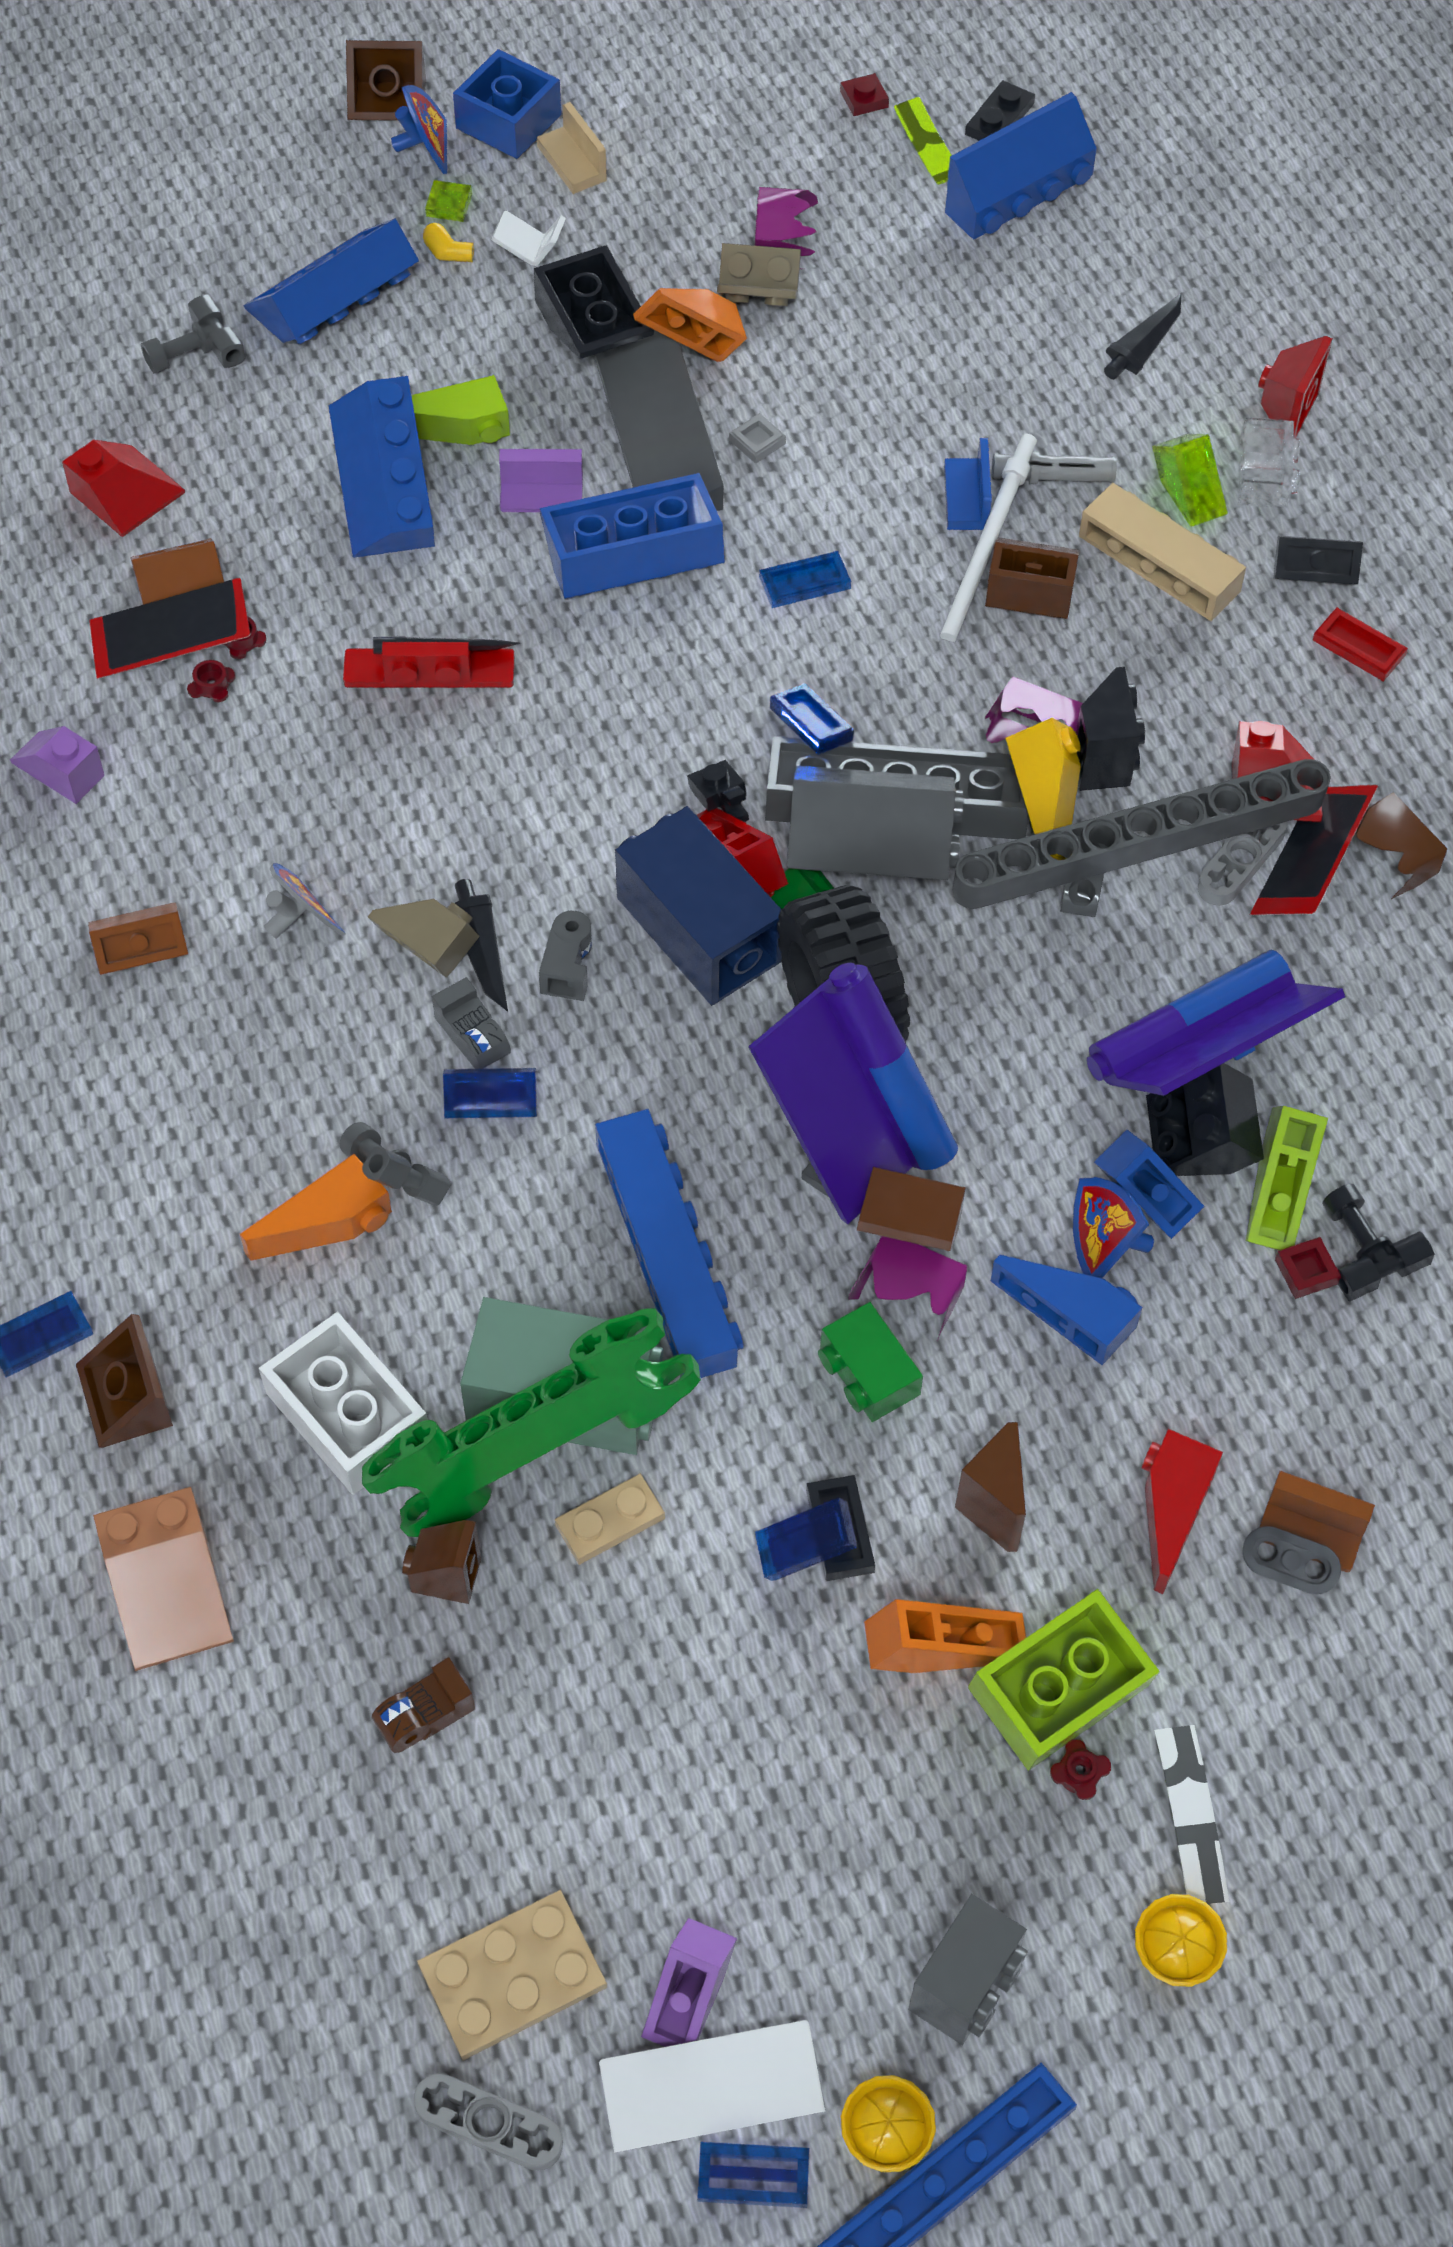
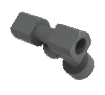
M210 295L198 296L188 303L190 316L194 322L192 323L193 332L163 344L160 343L158 338L141 343L142 354L153 374L169 368L168 359L198 347L202 349L204 354L212 350L224 368L237 366L245 360L242 342L231 327H224L221 311Z
M356 1122L350 1125L341 1136V1151L348 1157L355 1154L364 1163L362 1166L363 1173L373 1181L393 1189H400L402 1186L409 1196L434 1206L440 1205L451 1186L447 1176L421 1164H413L411 1167L410 1156L403 1150L388 1151L381 1146L379 1133L366 1123Z

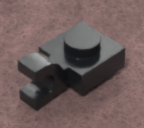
M726 759L687 775L690 789L707 811L720 807L724 812L743 822L749 820L748 812L741 804L742 801L746 800L747 796L745 782Z

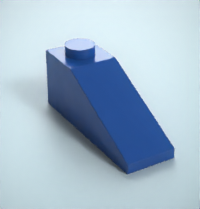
M999 1255L993 1263L990 1280L992 1283L1101 1365L1111 1357L1138 1326L1143 1307L1138 1304L1135 1297L1128 1290L1122 1287H1115L1103 1278L1004 1255Z

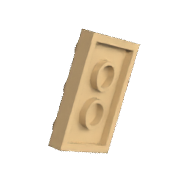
M561 1890L417 1961L462 2061L607 1988V1983Z

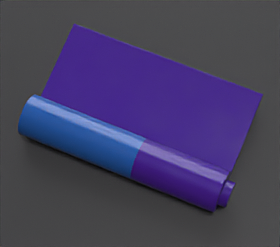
M1271 949L1093 1043L1089 1047V1056L1086 1060L1087 1066L1093 1077L1098 1081L1104 1079L1107 1084L1164 1096L1232 1058L1239 1060L1255 1051L1254 1046L1346 996L1342 988L1295 983L1287 962L1277 951Z
M845 963L836 967L830 973L828 980L748 1046L839 1217L846 1224H849L861 1213L873 1167L906 1174L912 1167L920 1170H933L944 1166L957 1154L958 1145L866 966Z

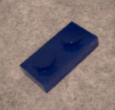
M536 1068L444 1069V1119L537 1117Z

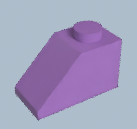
M65 726L39 731L10 759L12 764L75 804L105 776L97 746Z
M690 1918L687 1919L670 1947L641 2036L642 2038L664 2047L699 2040L724 1980L737 1941L736 1937Z

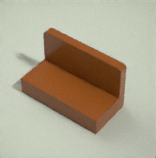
M211 538L130 557L143 604L224 582L215 544Z
M175 902L88 923L100 975L188 955Z
M1279 1471L1260 1527H1275L1324 1545L1337 1555L1341 1564V1571L1350 1572L1375 1505ZM1268 1541L1265 1542V1543H1267V1544H1270V1545L1275 1546V1545H1274L1273 1543H1271V1542H1268ZM1312 1559V1560H1314V1561H1317V1562H1319V1563H1322V1562H1321L1320 1560H1318V1559Z

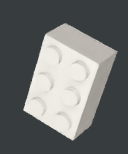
M338 1311L259 1367L265 1393L352 1495L364 1488L362 1485V1466L373 1454L387 1445L398 1433L421 1421L428 1420L427 1413ZM391 1464L383 1468L381 1472L385 1470L387 1467H389Z

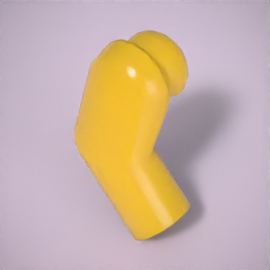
M430 223L424 228V243L435 258L443 261L473 262V242L454 241L440 223Z

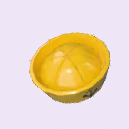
M1170 1894L1154 1900L1141 1913L1135 1928V1948L1142 1964L1155 1978L1172 1986L1192 1987L1208 1981L1221 1968L1227 1953V1932L1220 1916L1206 1902L1191 1895Z
M895 2075L875 2076L860 2083L847 2097L841 2114L842 2137L850 2153L864 2166L880 2172H901L918 2164L930 2150L936 2132L935 2112L927 2095L912 2081Z

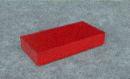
M1338 607L1316 630L1313 636L1314 642L1383 682L1406 656L1408 650L1404 645Z

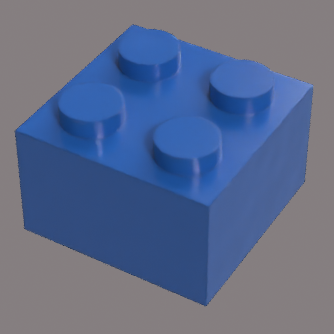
M497 49L453 92L456 129L516 159L562 115L560 79L500 49Z

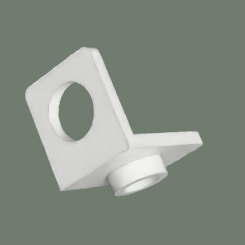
M504 211L493 233L492 241L528 264L538 266L555 245L566 218L560 215L549 230L543 234L510 212Z

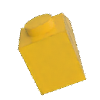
M1050 718L1006 737L1034 834L1071 825L1081 768L1076 753L1080 751V742L1073 728L1054 718ZM1058 854L1050 855L1052 858L1057 859V860H1065V859H1066V858H1065L1064 856H1062V855H1058Z

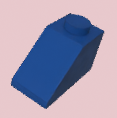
M1126 1130L1094 1161L1112 1182L1118 1183L1132 1194L1142 1211L1171 1239L1205 1207L1150 1146L1129 1130Z

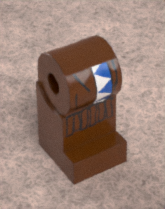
M448 1657L432 1667L430 1675L405 1691L397 1693L382 1702L374 1710L371 1718L392 1752L400 1753L422 1739H428L474 1711L473 1694Z

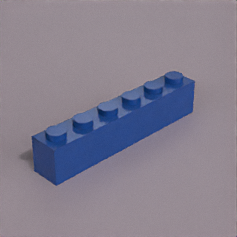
M649 1109L596 1123V1146L652 1301L657 1311L663 1317L665 1336L672 1356L691 1354L699 1364L700 1378L736 1368L738 1350L743 1349L742 1336L735 1321L728 1323L723 1310L728 1308L726 1293L721 1281L713 1282L708 1270L713 1268L711 1253L706 1241L698 1242L694 1232V1229L698 1228L696 1213L691 1201L683 1203L679 1192L680 1189H683L682 1176L676 1162L668 1163L664 1151L669 1150V1144L663 1125L661 1123L654 1125Z

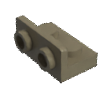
M722 243L717 293H726V299L731 302L749 303V295L764 296V304L788 306V298L796 299L798 295L801 249Z

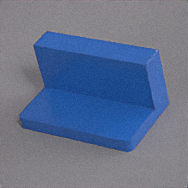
M979 438L977 458H945L944 478L947 530L984 529L992 502L988 438Z

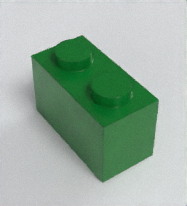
M871 1302L822 1328L820 1349L818 1350L820 1361L829 1374L834 1375L838 1373L846 1385L844 1387L846 1398L856 1412L859 1413L864 1410L871 1422H874L921 1395L922 1373Z

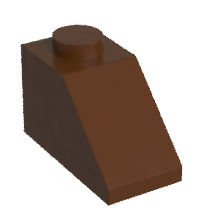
M463 1520L420 1530L416 1546L409 1545L407 1547L402 1567V1573L408 1575L412 1593L464 1604L470 1603L481 1563L476 1522Z

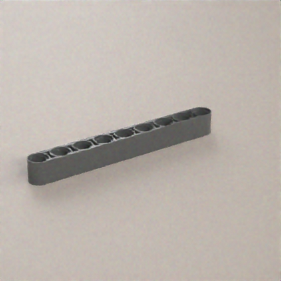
M1304 759L968 853L957 862L952 888L953 897L958 904L965 908H982L1311 815L1322 806L1330 784V771L1326 765L1318 760ZM1300 785L1310 786L1314 790L1305 789ZM1259 797H1268L1273 801H1265ZM1217 808H1225L1231 811L1232 813H1225ZM1179 819L1186 820V821H1188L1190 824H1189V825L1180 824V823L1177 822L1176 820H1179ZM1135 831H1142V832L1147 833V834L1150 835V836H1144V837H1143V836L1137 835V834L1134 833V832H1135ZM1092 843H1103L1108 848H1098ZM1058 854L1064 856L1066 859L1057 860L1052 858L1050 855ZM1018 866L1024 869L1025 871L1015 872L1010 870L1008 867ZM977 878L981 880L982 883L973 884L965 879Z

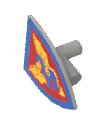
M278 863L271 865L270 871L272 876L293 896L290 899L278 890H273L267 895L266 902L268 906L278 913L264 925V928L274 938L277 939L306 910H309L320 921L341 936L346 934L296 874Z

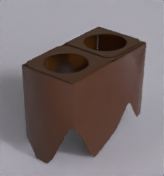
M1394 792L1367 808L1355 834L1357 833V838L1368 845L1380 850L1404 853L1397 869L1402 874L1413 875L1391 899L1416 888L1438 874L1448 849Z

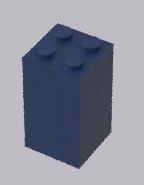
M688 806L674 814L670 813L663 816L655 826L638 836L628 837L615 849L617 899L711 1006L781 963L782 955L779 949V932L777 930V922L780 920L778 916L781 908Z

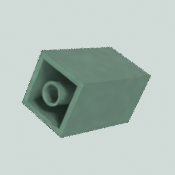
M483 1297L460 1383L465 1419L468 1420L572 1364L573 1361L569 1353L573 1343L582 1334L608 1319ZM646 1327L641 1328L635 1335L641 1333ZM655 1346L640 1358L650 1362H661L663 1359V1348ZM615 1416L570 1440L568 1443L637 1455L640 1440L649 1441L653 1420L638 1428L629 1429Z

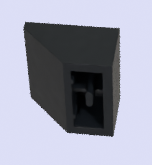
M1116 667L1080 707L1076 735L1080 742V751L1076 752L1081 766L1078 781L1079 791L1128 787L1131 785L1133 771L1140 768L1138 746L1145 743V726L1142 718L1136 719L1137 690L1134 683H1128L1125 667Z
M1223 1063L1164 1096L1153 1093L1146 1095L1153 1151L1176 1176L1232 1174L1264 1159L1253 1079L1233 1067Z

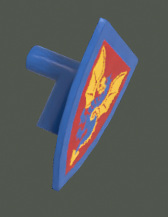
M414 85L402 87L408 107L402 106L397 109L395 117L406 132L391 138L394 150L400 152L424 142L443 174H447L446 117L431 97L421 88Z
M1099 1177L1079 1178L1073 1212V1237L1077 1259L1083 1274L1103 1278L1129 1248L1145 1253L1150 1252L1154 1245V1238L1150 1234L1143 1233L1149 1226V1223L1141 1207L1130 1192L1118 1183Z

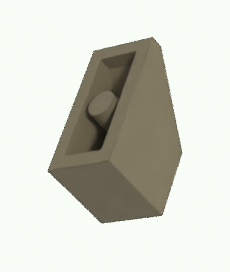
M434 898L375 909L368 915V918L382 932L444 977H447L456 968L480 937L469 925L473 918L453 902L446 908Z

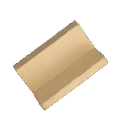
M571 102L562 105L563 127L538 136L537 147L572 194L607 181L606 149Z

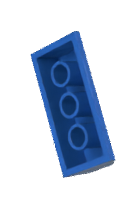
M1070 92L950 156L945 213L973 240L985 233L992 234L996 232L1002 224L1015 217H1024L1033 207L1046 200H1055L1062 191L1075 184H1084L1093 175L1097 148L1077 97Z
M394 218L364 229L243 306L283 343L295 339L298 344H301L319 333L316 326L327 320L328 324L331 325L349 314L347 306L355 301H358L359 305H363L380 294L377 287L388 281L390 286L410 276L408 268L419 262V259L398 221Z
M408 376L366 381L328 405L352 556L356 558L435 547L433 521Z
M700 473L540 508V516L553 571L564 599L725 563L723 523Z

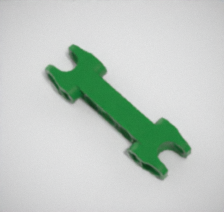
M656 1308L641 1309L622 1317L609 1319L588 1330L573 1343L569 1353L573 1363L446 1432H443L435 1421L424 1420L398 1433L362 1466V1485L370 1494H382L397 1487H412L420 1490L418 1494L407 1500L400 1509V1529L407 1537H419L421 1529L463 1521L474 1516L487 1505L491 1498L492 1491L488 1484L615 1416L625 1427L630 1429L643 1426L664 1415L674 1404L688 1395L701 1381L699 1364L691 1354H679L661 1362H650L640 1358L647 1351L658 1345L665 1336L663 1317ZM646 1327L641 1333L635 1335L641 1328ZM683 1374L679 1380H677L676 1382H674V1383H672V1384H669L671 1381H673V1380H674L675 1378H677L679 1375ZM391 1464L389 1467H387L385 1470L381 1472L383 1468ZM427 1511L424 1516L417 1519L423 1512Z

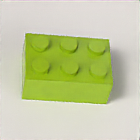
M1096 1589L977 1671L968 1685V1689L1029 1771L1065 1746L1069 1741L1078 1737L1146 1689L1160 1671L1099 1589Z

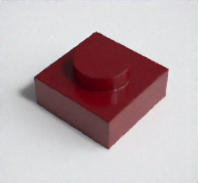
M876 73L840 82V92L853 116L889 108V97Z
M1321 1237L1280 1250L1275 1257V1262L1295 1299L1338 1285L1341 1278Z

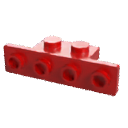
M383 642L382 654H373V648L346 649L343 682L347 688H510L514 685L515 655L513 649L469 651V642Z

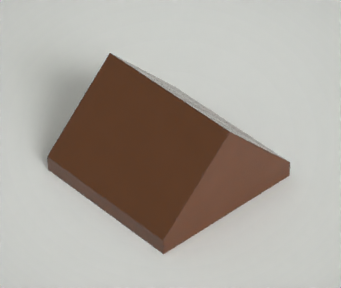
M346 40L347 120H397L395 117L397 109L402 106L408 107L402 87L414 85L425 92L426 74L422 41Z
M873 1167L857 1230L951 1251L959 1230L966 1187Z
M131 1314L76 1363L99 1448L173 1426L140 1316Z
M1008 1422L962 1469L955 1508L1007 1552L1018 1551L1026 1517L1018 1422Z

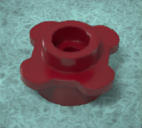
M248 617L250 636L223 644L230 650V656L234 659L245 658L248 651L255 647L264 646L267 641L266 634L262 631H257L256 624L250 617Z
M202 661L193 669V682L187 686L188 694L192 698L202 696L211 698L217 703L223 702L228 698L227 689L229 684L235 680V672L232 668L225 667L219 661Z
M1074 1739L1066 1744V1754L1062 1760L1052 1765L1050 1776L1054 1783L1062 1784L1068 1791L1075 1793L1079 1799L1090 1800L1096 1794V1786L1101 1777L1109 1775L1111 1762L1106 1756H1097L1086 1749L1083 1741ZM1083 1766L1085 1773L1079 1774L1076 1771V1767Z

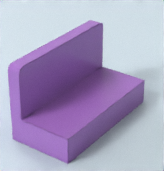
M500 449V510L502 512H540V508L582 499V449Z

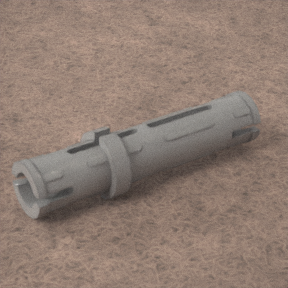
M1033 451L1028 462L1030 471L1026 478L1029 484H1038V480L1114 483L1117 460L1114 456L1039 455V451ZM993 454L992 480L1003 479L1002 472L1008 458L1013 457L1014 454Z

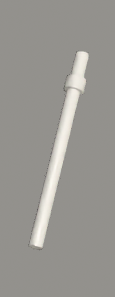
M1023 434L1021 436L1014 456L1008 458L1002 472L1004 480L940 633L942 639L952 642L956 641L1017 489L1025 483L1030 471L1028 462L1037 443V439L1031 434Z

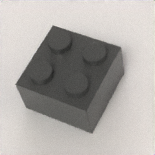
M971 1893L914 1982L908 2010L962 2046L970 2033L980 2037L996 2011L994 2007L1000 1998L996 1991L1000 1988L1007 1993L1024 1966L1022 1962L1028 1950L1022 1947V1943L1027 1929Z

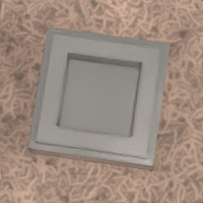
M759 413L729 432V441L756 464L785 445L786 436Z

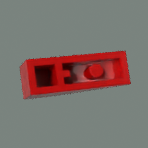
M718 808L711 811L705 810L697 814V817L770 897L774 895L776 890L788 884L773 837Z
M1170 1429L1167 1430L1161 1445L1155 1442L1151 1443L1141 1468L1149 1472L1145 1484V1498L1154 1591L1164 1594L1223 1455V1452Z

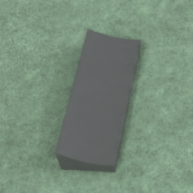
M654 330V335L595 354L594 358L632 487L700 473L716 510H723L724 484L679 342Z
M773 736L767 783L765 821L790 822L793 779L797 765L955 777L956 790H963L964 803L962 824H953L952 833L964 836L1021 839L1026 837L1029 815L1010 754Z

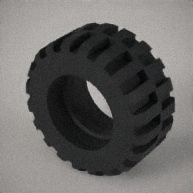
M848 884L788 902L779 913L778 917L780 920L777 922V930L779 932L778 944L782 955V967L794 1005L797 1006L828 980L830 973L836 967L845 963L864 965L868 968L906 1042L909 1037L910 1016L907 1009L909 1002L908 995L905 993L903 973L900 970L897 960L898 955L895 946L892 945L890 940V933L886 923L882 921L880 911L876 904H872L871 897L867 892L862 891L859 887Z

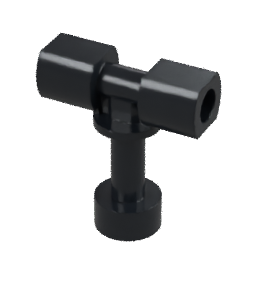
M1346 1184L1335 1189L1322 1202L1333 1221L1343 1218L1361 1247L1356 1254L1358 1260L1338 1268L1341 1275L1338 1286L1349 1302L1378 1289L1381 1278L1398 1272L1401 1277H1405L1431 1265L1435 1255L1431 1244L1420 1231L1395 1243H1392L1387 1236L1377 1238L1359 1210L1364 1205L1365 1200L1354 1184Z

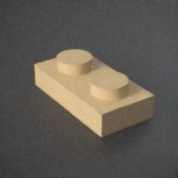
M640 1473L555 1518V1526L580 1565L664 1520L665 1512Z

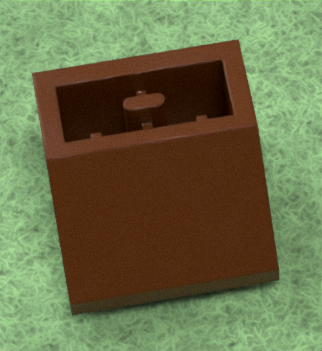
M998 537L995 541L989 572L985 606L1068 619L1080 550Z

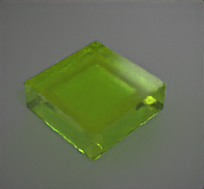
M434 180L425 206L426 217L464 222L472 197V185Z

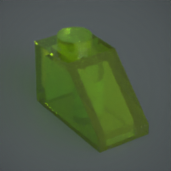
M1185 434L1152 446L1160 481L1191 527L1228 514L1209 434Z

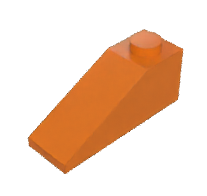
M659 288L633 314L636 321L716 362L724 361L747 339L736 304L709 289Z
M353 1154L240 1233L245 1255L252 1261L355 1239L365 1231L368 1233L374 1232L387 1221L388 1214L392 1212L389 1193L381 1183L365 1176L362 1170L363 1163Z
M895 1599L864 1621L870 1668L875 1670L922 1673L983 1667L1026 1638L1023 1613Z

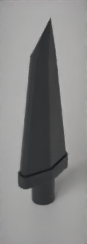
M1182 293L1106 349V353L1112 359L1104 368L1107 377L1114 380L1125 369L1135 375L1142 370L1143 365L1180 316Z
M373 637V654H382L383 642H469V651L497 650L520 644V642L470 638Z
M470 879L459 880L454 885L459 900L455 904L473 918L469 925L480 936L467 952V955L485 995L508 1012L490 895L476 896Z

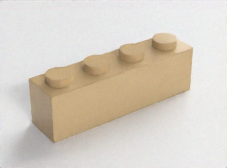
M1115 483L1107 487L1083 510L1079 532L1080 538L1206 619L1212 621L1241 592L1246 566L1239 563L1233 556L1225 554L1206 542L1200 535L1190 532L1173 521L1165 513L1157 511L1141 501L1135 494L1124 490Z

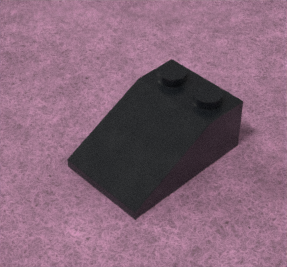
M607 245L533 268L535 302L550 330L579 359L654 335L653 329L634 319L633 314L641 305Z

